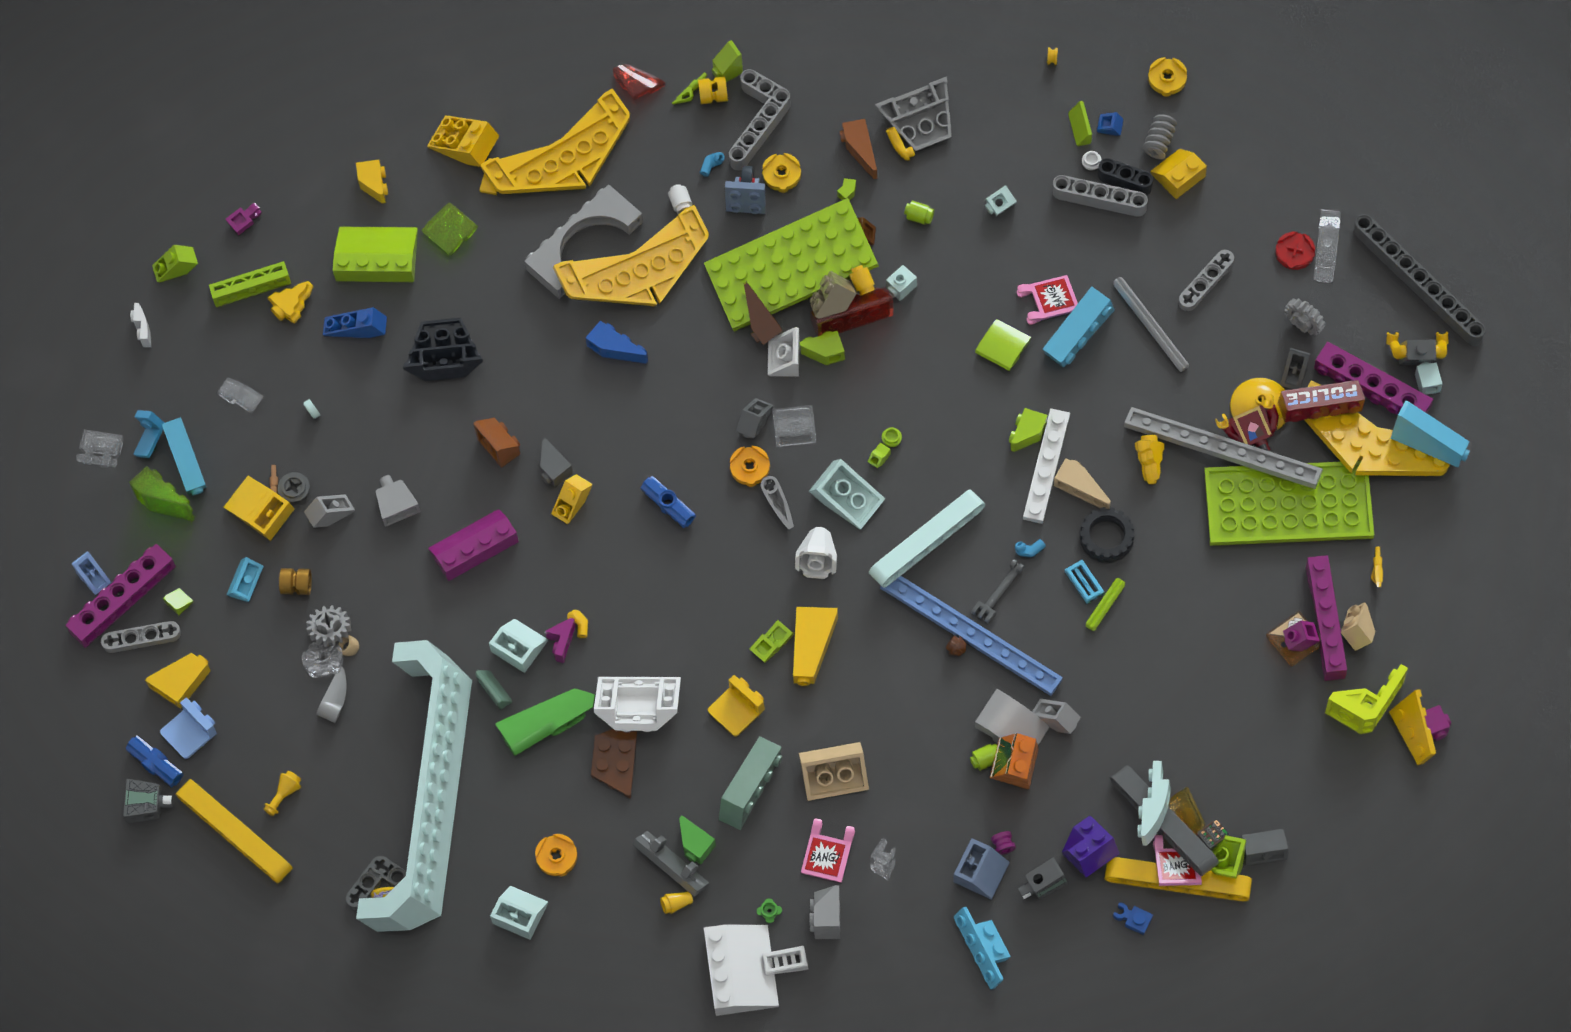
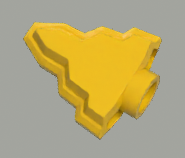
M309 281L297 284L293 289L285 288L280 293L274 292L267 297L273 305L271 308L272 313L280 321L286 318L295 324L301 317L300 312L305 308L304 301L310 297L314 286Z
M1157 435L1141 436V440L1135 443V449L1138 452V459L1142 464L1144 480L1148 484L1154 485L1160 478V463L1163 460L1164 443L1158 442Z

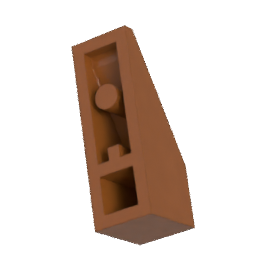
M860 119L842 123V131H839L841 143L845 142L849 153L873 179H877V167L866 120Z

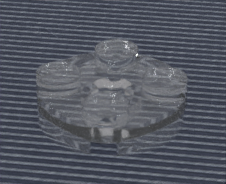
M314 642L309 645L310 649L302 654L303 667L312 678L338 674L344 661L342 649L338 644L333 646L331 643H328V646L325 647L323 642L320 645ZM324 656H325L326 659L323 660V661H320V660H321V657H324Z

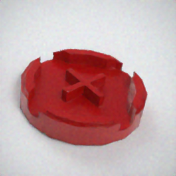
M1293 231L1279 238L1275 254L1277 260L1284 267L1299 270L1306 268L1313 261L1315 245L1308 235Z

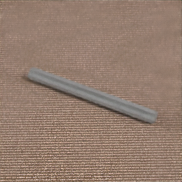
M1122 277L1115 279L1114 287L1180 372L1186 370L1189 363Z

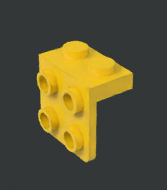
M733 675L728 680L729 688L708 708V713L736 737L765 710L763 696L757 691L753 692L743 678L739 679Z

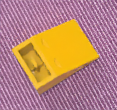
M445 115L427 147L464 164L480 167V164L485 162L495 145L499 134L489 122Z
M250 476L246 477L224 506L226 510L269 541L272 540L295 510L287 500Z

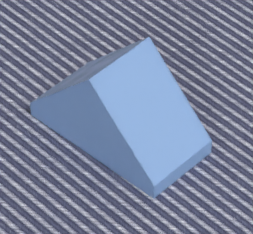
M88 551L72 563L76 574L95 595L112 583Z

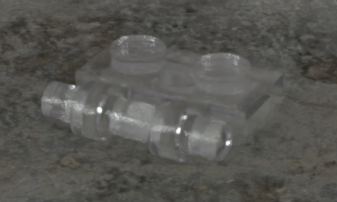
M84 429L79 448L81 451H86V453H78L76 461L83 462L85 465L98 464L105 468L109 466L116 467L117 459H112L111 456H120L124 441L123 435ZM94 453H100L104 455L102 457L94 456Z

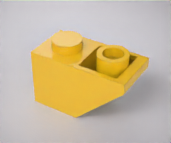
M379 159L357 162L356 168L360 189L379 202L386 203L385 195H388L387 183L383 184V178H386L385 166L381 167Z
M577 474L565 480L551 514L569 524L585 503L593 484Z

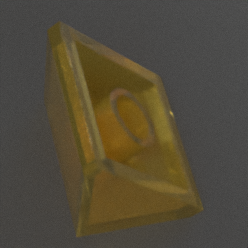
M1183 788L1170 798L1168 807L1197 835V832L1205 827V822L1189 788Z

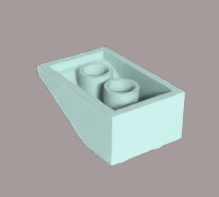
M842 459L834 460L809 490L821 503L859 530L862 529L885 500L879 492Z

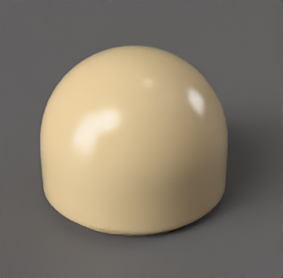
M348 635V638L343 637V642L338 644V651L344 656H353L359 650V642L350 635ZM349 642L348 647L344 650V644Z

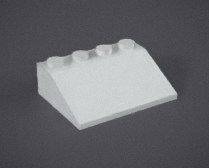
M718 925L704 927L716 1016L779 1007L775 974L766 975L762 957L763 953L771 952L768 925ZM769 958L771 968H774L772 958Z

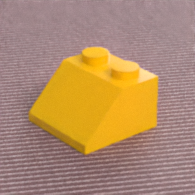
M1178 149L1152 169L1150 173L1177 199L1206 177L1207 165L1194 152Z

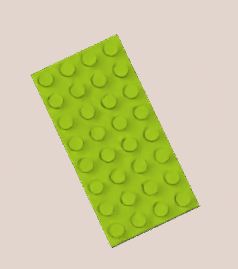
M848 198L704 262L733 331L751 324L743 284L746 281L769 312L774 314L812 297L820 289L822 278L828 275L830 271L850 280L849 274L852 273L851 269L857 266L868 267L869 271L879 267Z
M1361 461L1357 462L1352 473L1349 472L1342 462L1306 463L1322 468V475L1316 488L1313 489L1246 466L1207 467L1204 469L1210 546L1374 539L1369 475H1355Z

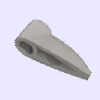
M773 476L763 478L761 489L783 524L788 529H792L794 527L793 520L780 483ZM770 481L772 484L775 482L774 489L771 491L769 488L766 490L767 483Z
M339 666L316 715L336 723L341 713L346 696L347 683L343 667Z

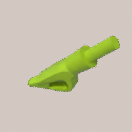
M704 72L698 79H705L708 75ZM694 79L672 104L692 101L694 97L693 91L699 87L698 79Z

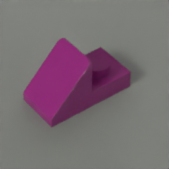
M569 618L545 631L547 639L557 641L554 643L552 651L557 662L564 663L576 628L575 619Z

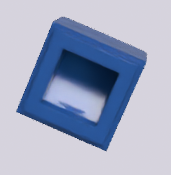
M1117 112L1100 114L1097 132L1116 136L1121 135L1123 118Z

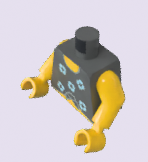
M1387 332L1386 344L1390 345L1394 358L1399 359V365H1420L1424 362H1437L1438 365L1437 359H1443L1447 355L1448 332L1445 334L1436 332V340H1406L1401 344L1398 342V332H1395V335Z

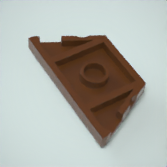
M611 729L595 735L591 777L605 783L609 788L623 793L625 797L631 798L638 731L623 732Z

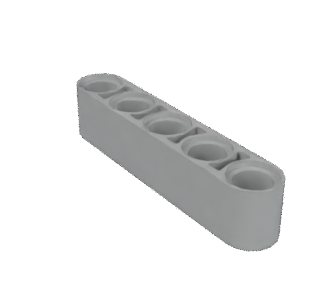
M1059 175L1053 180V196L1059 200L1136 217L1143 216L1147 211L1148 198L1142 192L1065 175ZM1059 186H1064L1065 188H1064V189H1059L1058 187H1059ZM1082 190L1084 193H1078L1077 191ZM1101 194L1104 197H1097L1096 195ZM1115 199H1122L1123 201L1118 202ZM1135 203H1141L1142 205L1137 206Z

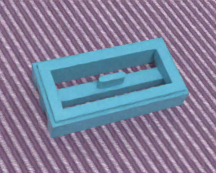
M1083 560L1065 569L1066 575L1086 604L1090 603L1091 600L1097 599L1098 596L1104 595V590ZM1078 567L1082 568L1088 579L1091 581V583L1097 590L1096 592L1092 590L1086 579L1079 571ZM1072 571H1074L1077 577L1080 579V581L1090 594L1089 596L1087 595L1083 587L1080 585Z

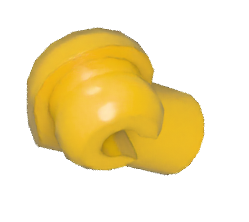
M579 610L570 611L567 614V619H575V623L578 625L577 637L587 638L588 619Z

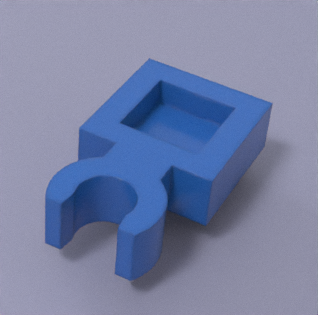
M1119 903L1118 908L1122 909L1124 913L1118 914L1114 912V919L1119 921L1126 920L1125 927L1144 935L1153 918V914L1136 906L1131 911L1128 910L1124 903Z

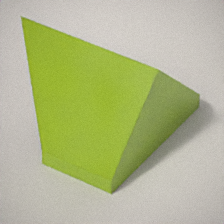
M1225 835V838L1212 850L1219 864L1212 868L1211 871L1216 875L1236 879L1243 868L1246 839Z

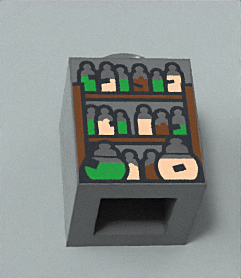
M1216 818L1198 831L1196 836L1212 851L1225 838V835L1230 836V834Z

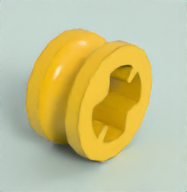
M1048 47L1047 65H1050V63L1057 65L1058 48L1052 50Z

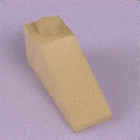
M1065 458L1054 478V486L1096 507L1110 509V499L1087 470L1078 461Z

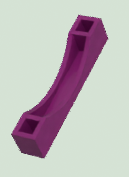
M1328 555L1308 557L1306 572L1317 618L1324 681L1345 679L1347 665Z

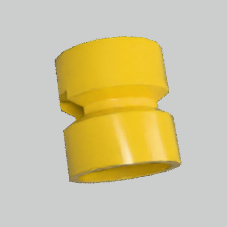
M725 76L715 77L713 81L709 78L698 79L701 105L711 104L713 100H716L717 103L728 102Z

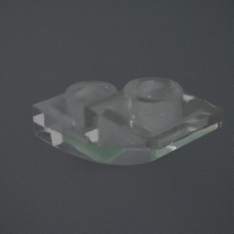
M228 377L217 392L219 396L232 405L237 403L250 413L254 411L263 398V395Z

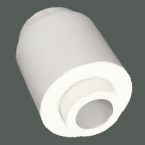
M678 184L670 188L668 196L677 214L692 206V201L685 186Z

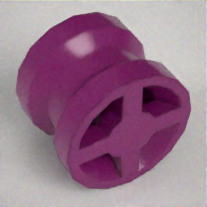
M1010 831L1000 832L991 838L992 843L996 846L995 851L1000 855L1008 854L1016 849L1015 843L1011 841L1012 834Z

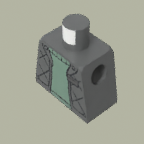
M133 779L126 780L123 817L127 823L159 819L161 817V808L173 807V795H163L159 784Z
M1053 857L1026 874L1025 876L1029 882L1018 889L1024 899L1034 893L1038 899H1041L1069 883Z

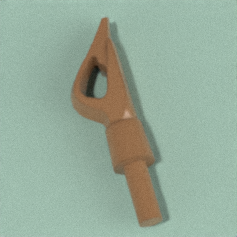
M271 465L270 489L278 494L276 465Z

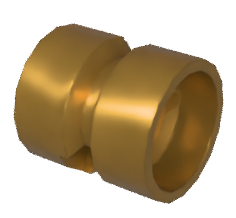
M281 568L279 576L280 594L293 595L296 592L298 595H310L312 587L311 569H298L295 572L291 568Z

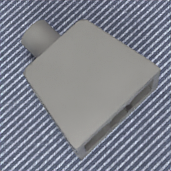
M390 475L383 476L379 480L382 487L376 490V495L385 527L420 513L418 502L402 480L393 482Z

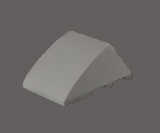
M947 76L933 81L922 88L875 104L915 152L951 138Z

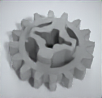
M1293 298L1285 306L1284 312L1287 313L1286 316L1302 332L1317 335L1325 327V321L1322 320L1323 316L1309 302H1302L1299 298L1297 300Z
M333 605L329 609L323 606L322 611L315 610L316 615H309L310 620L306 622L307 633L310 635L311 641L316 640L317 645L323 642L325 647L328 646V643L335 646L336 641L343 642L342 637L348 638V632L351 631V621L347 612H342L341 607L334 610Z

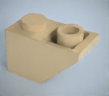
M1365 602L1360 605H1353L1348 609L1341 634L1355 651L1372 643L1375 635V628Z

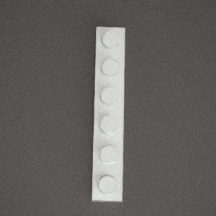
M1050 408L1023 520L1043 524L1070 412Z

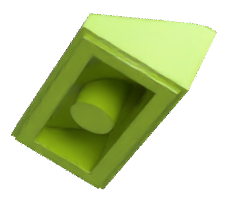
M1079 101L1069 111L1068 115L1076 145L1082 146L1091 144L1092 132L1084 102Z

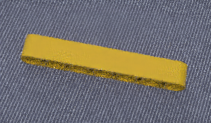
M189 779L175 793L187 807L277 884L293 869L282 856L192 779Z
M1114 857L1106 863L1104 877L1106 881L1235 901H1249L1252 878L1248 876L1238 875L1235 879L1216 875L1212 871H1208L1205 875L1201 876V885L1159 886L1156 863Z

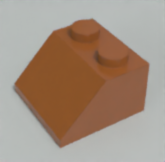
M489 418L473 423L477 440L501 468L520 455L519 441L515 436L511 437L507 433L508 429L503 422L499 423L495 418Z

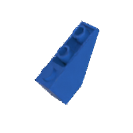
M374 307L328 316L324 320L323 336L371 338L385 335L387 316Z
M600 320L586 336L587 347L602 357L645 364L648 362L645 348L641 345L636 346L633 344L628 336L616 332V329L609 323L605 324Z

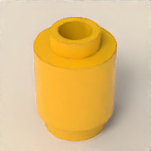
M860 265L851 269L852 273L849 276L856 292H859L860 296L875 290L873 286L875 283L868 267L863 268Z

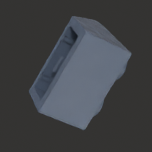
M971 838L954 872L953 882L992 900L1010 862L992 847Z

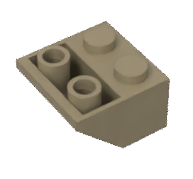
M830 271L828 275L822 278L821 287L818 292L812 295L810 305L815 317L820 319L846 311L856 292L851 281Z

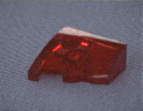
M622 64L613 68V76L634 100L647 92L652 94L666 85L663 80L630 64Z

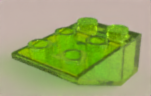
M146 466L129 482L136 499L149 511L192 522L195 520L192 514L193 509L189 505L190 501L183 494L179 496L175 492V487L170 482L165 483L160 473L155 469L152 471Z

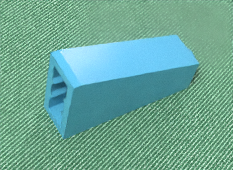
M1405 401L1398 414L1391 439L1455 467H1459L1461 461L1465 462L1470 453L1467 447L1470 441L1412 403Z
M181 417L163 423L162 427L187 494L197 495L204 492L203 489L207 488Z

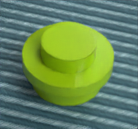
M890 427L882 433V442L886 446L896 447L901 443L902 435L898 429Z

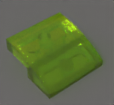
M449 202L434 215L421 231L447 254L452 256L463 241L467 242L479 226Z

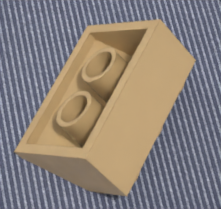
M860 742L799 753L808 801L869 790L864 754Z

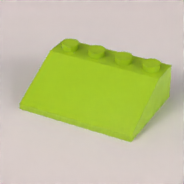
M339 227L333 260L335 280L354 282H414L418 228Z

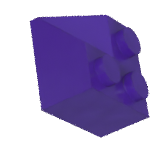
M1090 815L1072 828L1062 850L1063 856L1085 877H1088L1120 854L1114 838Z

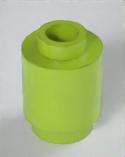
M912 200L910 204L907 203L904 214L907 215V220L925 225L926 223L931 224L935 209H932L929 205Z
M988 744L973 751L972 757H970L973 767L981 771L992 766L997 745Z

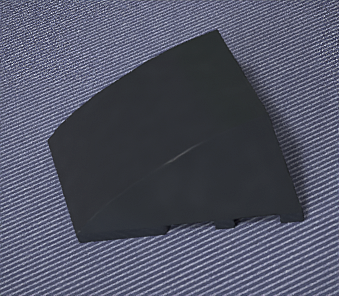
M461 318L422 321L414 338V345L408 353V360L404 363L403 370L424 381L462 378L483 362V359L479 355L476 345L472 342Z

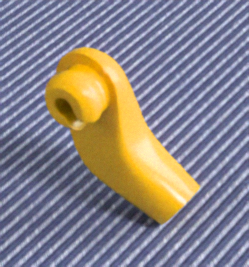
M895 127L886 130L892 146L904 160L908 161L910 157L915 156L912 147L905 149Z

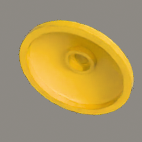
M1253 378L1241 383L1231 397L1230 410L1232 417L1262 405V402L1258 401L1262 396L1265 401H1270V394H1272L1279 414L1277 430L1280 429L1286 422L1283 420L1278 400L1281 391H1285V389L1277 382L1267 378Z

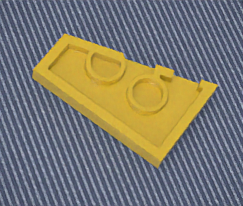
M1420 689L1414 690L1389 711L1417 765L1424 764L1436 754L1431 730L1427 728L1424 717L1427 715L1426 710L1422 708L1420 697H1422Z

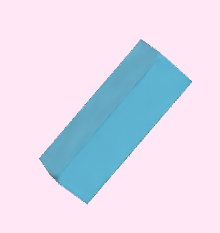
M247 557L241 559L227 595L249 602L264 566Z

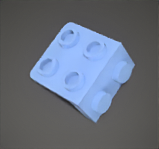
M186 697L180 702L183 711L160 730L165 740L184 759L190 758L217 734L213 726L215 724L213 719L208 714L204 716L200 712L202 710L195 701L190 702Z

